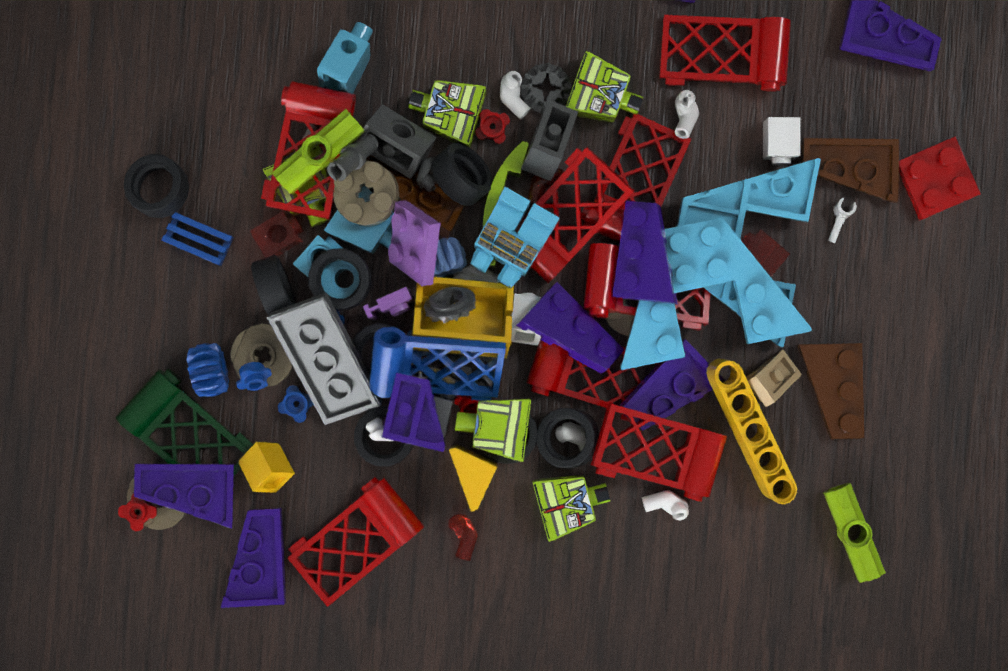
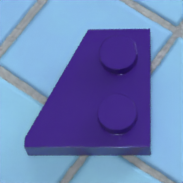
M396 373L382 438L437 451H445L446 445L430 380Z

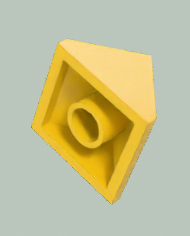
M456 444L451 446L449 451L472 512L478 509L497 469V463Z

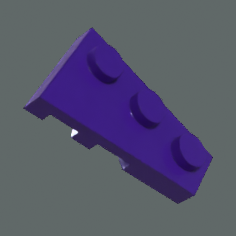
M850 0L839 50L931 72L935 68L941 38L913 20L905 19L892 11L890 6L882 1Z
M626 201L612 295L615 298L678 304L672 283V268L667 255V240L661 207L657 203Z
M558 282L552 285L515 325L524 331L529 329L541 336L540 340L549 345L554 343L567 350L570 357L600 374L608 370L624 351Z
M682 339L685 357L659 362L619 406L667 418L676 413V410L701 399L704 397V394L713 390L706 374L709 363L686 339ZM719 374L720 381L725 382L726 380ZM633 417L635 422L641 420L640 418ZM650 421L641 426L639 430L644 431L654 425L655 422Z
M135 463L134 497L232 529L234 464Z
M282 508L249 509L221 608L284 605L286 603Z

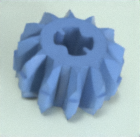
M450 237L448 240L445 238L438 240L434 277L446 278L460 272L467 265L463 246L461 247L459 240Z

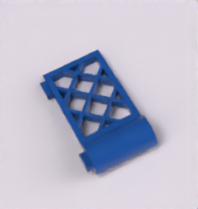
M381 328L374 335L370 390L381 398H390L396 373L412 376L421 370L429 377L427 380H430L434 394L471 396V400L482 401L491 400V397L498 398L506 343L407 336L398 328ZM413 347L427 348L432 353L423 359H419L413 353ZM451 350L461 351L464 356L453 362L445 354ZM483 353H497V357L487 364L478 358ZM439 359L446 367L435 373L427 365ZM471 361L479 369L467 375L460 368ZM452 372L461 379L455 384L446 383L442 380ZM486 375L493 382L492 386L477 385L474 381Z

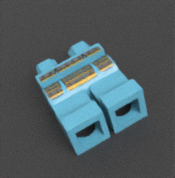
M504 187L496 206L474 244L476 250L470 265L486 273L493 259L498 261L504 267L498 275L497 281L512 288L521 275L525 277L560 217L534 203L521 228L516 232L518 225L530 206V200Z

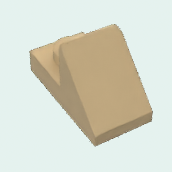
M781 350L747 375L746 379L757 398L768 407L776 402L802 374L786 352Z

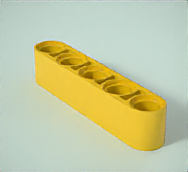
M720 358L713 360L707 367L708 381L761 492L765 497L778 504L790 503L797 494L796 483L742 368L734 361ZM727 365L730 369V377L725 382H721L719 371ZM741 394L744 399L743 406L735 411L732 406L733 399ZM755 423L757 433L753 438L748 439L746 429L750 424ZM769 452V463L761 467L759 462L761 455ZM782 480L784 484L783 490L779 494L774 495L773 486L776 482Z

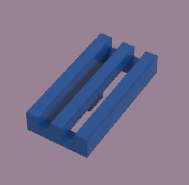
M175 212L172 215L171 223L166 228L168 230L163 235L161 241L222 266L234 237ZM181 221L225 241L221 246L177 226ZM174 233L219 251L218 257L173 239Z

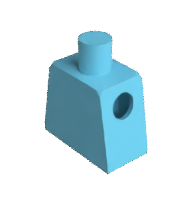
M356 22L351 33L342 29L338 32L317 68L319 87L354 93L370 60V43L368 40L373 30L369 26Z
M363 186L359 193V198H363L365 202H368L372 192L366 186ZM337 210L324 231L333 237L374 254L380 244L386 248H389L391 244V219L394 213L392 212L390 217L381 224L365 227L348 221Z

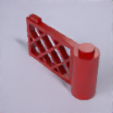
M664 15L660 79H666V85L685 86V80L752 83L761 85L762 91H780V86L787 84L791 20L783 17L753 19ZM670 23L683 24L691 33L677 44L669 35ZM690 24H696L699 26L694 29ZM706 25H715L722 35L709 46L698 32ZM723 26L731 27L726 31ZM738 26L752 27L751 39L742 47L730 35ZM695 37L705 50L692 61L681 47L691 38ZM726 38L737 51L724 62L713 48ZM668 41L674 47L670 52H668ZM751 45L749 56L744 50ZM677 51L689 63L680 72L667 71V60ZM708 53L721 65L713 73H703L696 65ZM741 54L749 63V75H736L727 65ZM693 68L697 73L687 71ZM724 69L728 74H718V73L721 72V71Z
M294 81L290 83L289 87L284 86L281 105L286 106V112L273 171L283 164L284 157L293 151H298L307 138L315 136L345 109L353 116L356 94ZM292 121L306 124L311 132L310 135L296 144L289 135ZM311 125L319 126L320 128L314 131ZM289 140L292 146L286 150L287 142ZM319 144L323 153L313 160H320L325 156L326 148L323 144ZM272 174L271 181H264L261 199L267 200L266 207L330 220L334 202V180L328 176L320 181L315 174L313 178L317 184L302 194L297 190L296 194L298 196L286 204L275 201L277 189L282 185ZM328 182H330V184H329V189H328V193H327V191L325 190V188H324L323 186H324L325 184H327ZM320 188L326 196L324 211L311 209L304 198ZM302 201L305 207L296 206L295 204Z
M633 114L632 118L626 116L618 132V135L623 136L610 168L615 171L617 167L618 176L627 184L626 177L642 172L648 188L633 193L627 200L635 201L634 198L650 193L653 202L661 207L692 139H681L675 135L674 130L639 114ZM636 123L649 129L652 140L636 144L632 133ZM656 132L663 136L657 137ZM672 139L682 144L678 154L666 158L660 142ZM630 140L632 147L625 149L628 141ZM655 144L661 160L645 165L639 149ZM634 151L640 167L624 173L619 160L622 155ZM675 160L670 170L668 162ZM663 165L667 175L666 181L653 186L647 170ZM602 183L603 202L617 201L618 199L604 194L609 183ZM661 189V192L657 198L655 190ZM598 193L595 197L594 202H598ZM625 203L619 207L596 233L620 243ZM598 206L583 208L581 213V219L585 220L583 225H592L598 222ZM603 206L604 214L611 206Z
M588 147L583 151L577 148L565 161L569 167L536 203L542 208H553L554 215L558 217L559 208L576 207L577 225H559L558 221L554 228L555 237L552 234L549 236L531 265V268L548 284L634 192L621 177ZM586 158L596 165L597 179H579V165ZM574 172V180H567ZM602 172L610 179H602ZM602 183H615L624 193L617 201L603 202ZM575 184V202L558 203L559 187L561 185ZM580 184H597L598 202H581ZM553 195V203H546ZM598 206V222L592 225H582L581 207ZM603 206H611L604 214ZM528 211L527 214L522 218L520 224L518 225V227H517V229H516V232H518L519 229L521 228V226H522L523 222L525 221V219H526V217H527L529 211ZM590 229L582 238V230ZM560 230H577V244L571 251L560 242Z
M606 243L590 245L584 309L590 311L589 315L592 317L607 318L609 313L612 312L635 316L637 307L623 306L624 299L612 296L619 246ZM701 288L689 290L690 293L680 301L677 300L678 304H674L675 309L680 313L676 314L678 322H681V328L700 331L701 325H708L711 293L706 289L702 288V296L698 292ZM691 296H694L701 305L700 317L689 315L682 306Z
M542 340L539 341L526 382L532 385L530 390L532 392L549 397L550 391H554L607 408L608 403L613 404L619 399L623 402L625 400L624 397L629 395L641 383L634 368H630V371L637 385L623 393L614 377L628 369H619L613 373L608 369L606 370L608 376L591 383L584 369L586 365L575 359L578 366L571 369L574 358L569 356L568 351L554 343L549 345ZM622 347L624 351L621 354L624 357L626 348ZM580 370L588 386L577 392L565 389L569 375ZM610 379L618 395L608 401L600 400L594 387ZM591 390L594 397L584 395L583 393ZM621 413L620 419L629 422L627 417Z
M608 403L591 465L597 467L595 472L597 474L615 478L616 473H621L684 490V497L702 502L703 496L710 497L727 436ZM615 412L625 414L631 424L630 427L616 434L612 426ZM633 417L640 418L641 420L635 422ZM650 421L655 422L660 434L646 442L639 428ZM662 425L669 426L671 428L665 431ZM679 429L687 431L685 445L675 450L668 436ZM634 431L641 446L626 453L620 439ZM664 440L670 454L656 461L649 447ZM615 443L622 457L612 463L601 461L605 448ZM645 451L651 465L641 471H637L630 459ZM674 459L678 467L675 480L665 478L659 468ZM625 462V463L627 464L628 468L622 467V466H619V465H621V464H623V463ZM655 470L657 476L649 473Z
M374 477L361 488L364 494L312 538L307 540L303 536L289 548L292 554L287 559L327 607L425 527L385 478L379 481ZM358 507L367 517L366 529L349 527L350 514ZM344 519V527L336 526ZM371 523L377 530H371ZM329 531L343 532L342 549L325 547V538ZM348 533L365 534L364 551L347 550ZM370 535L383 536L390 547L383 553L369 552ZM320 539V547L312 546ZM305 551L319 552L318 569L306 568L298 557ZM324 553L341 554L340 571L323 569ZM346 555L363 556V569L359 573L345 572ZM368 557L376 558L368 564ZM312 574H317V580ZM322 575L340 576L339 588L331 596L322 587ZM344 577L351 578L347 583L344 584Z

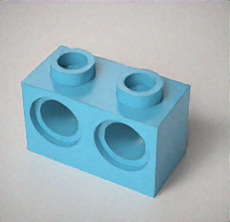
M317 235L293 265L308 277L311 265L314 262V256L318 251H328L343 247L330 236L324 240ZM334 261L323 270L321 284L329 296L336 299L346 298L357 290L359 274L351 263ZM343 271H351L354 276V281L348 288H341L338 285V276Z

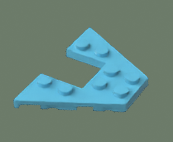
M813 159L681 198L676 227L723 217L736 235L741 238L746 211L808 222L821 159ZM734 281L703 287L741 317ZM774 281L789 301L793 303L796 285ZM786 337L771 339V341L779 347H784Z
M723 217L665 229L666 249L673 276L671 277L674 292L679 293L734 281L746 344L812 331L809 324ZM639 300L620 366L621 370L685 357L675 305Z

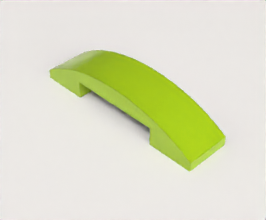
M522 141L508 155L498 170L487 196L483 227L505 187L507 176L512 175L520 178L521 168L529 143ZM493 259L489 267L495 268L497 261Z

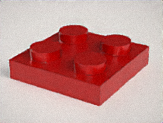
M956 137L899 161V175L919 221L981 194Z

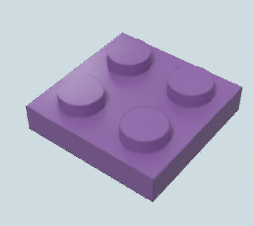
M407 200L396 201L394 214L391 219L393 229L391 244L388 248L389 262L421 286L433 285L440 223Z

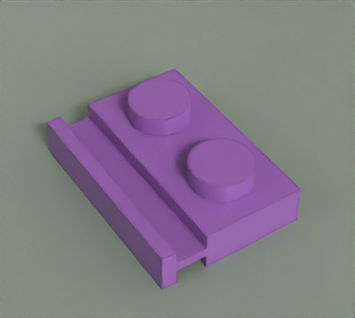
M404 287L376 300L378 305L373 307L366 304L363 308L367 317L372 320L378 318L377 313L379 312L390 313L391 316L395 317L411 310L409 304L413 303L415 299L411 290Z

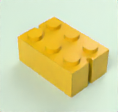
M434 277L433 285L421 286L416 283L412 336L506 343L504 358H507L511 345V315L513 311L514 286L509 288L502 283ZM463 287L470 289L475 294L476 308L469 311V316L460 317L457 321L449 320L447 323H443L442 320L432 322L431 318L426 316L424 310L426 300L441 289ZM413 347V350L430 352L427 348ZM456 350L448 352L450 354L464 355L461 351ZM483 353L480 356L496 358L497 353Z

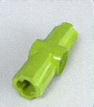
M345 109L315 136L307 138L302 147L274 170L272 174L292 195L322 168L328 167L335 160V157L341 153V150L348 144L353 143L365 130L349 111ZM318 144H324L326 147L325 156L320 160H313L312 149Z
M851 483L829 488L823 493L837 527V536L843 542L858 582L862 583L880 578L886 572L872 539V529L864 519ZM858 524L861 529L860 536L856 540L851 541L848 538V530L851 526Z

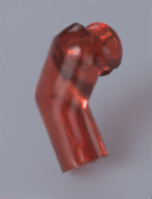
M557 168L551 181L537 175L532 177L528 195L530 205L536 204L545 194V189L553 185L564 173L562 169Z
M453 515L449 519L448 525L450 530H453L460 540L456 557L470 561L478 537V531L466 515Z

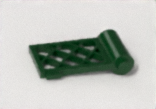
M158 369L116 416V420L122 427L141 439L168 464H180L178 462L177 449L195 448L196 464H201L200 448L218 447L219 464H223L222 446H236L245 454L254 445L241 432L235 436L188 395L179 385L182 382L180 377L170 369H167L165 372ZM182 400L193 409V421H175V408ZM198 414L206 421H198ZM170 415L171 423H162ZM198 425H212L217 430V442L199 443ZM194 426L195 444H177L176 427ZM159 427H171L172 445H159L150 436ZM222 435L230 442H222ZM172 449L173 457L166 450ZM239 462L234 464L233 477L241 469Z

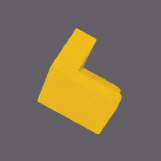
M256 442L239 460V465L253 492L276 493L295 474L278 443Z

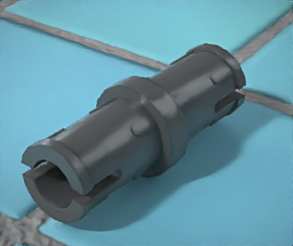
M364 133L355 143L345 146L341 150L340 156L327 167L330 177L335 181L338 178L339 181H343L353 170L360 169L365 164L366 158L378 149L377 139L372 134L367 136V133Z

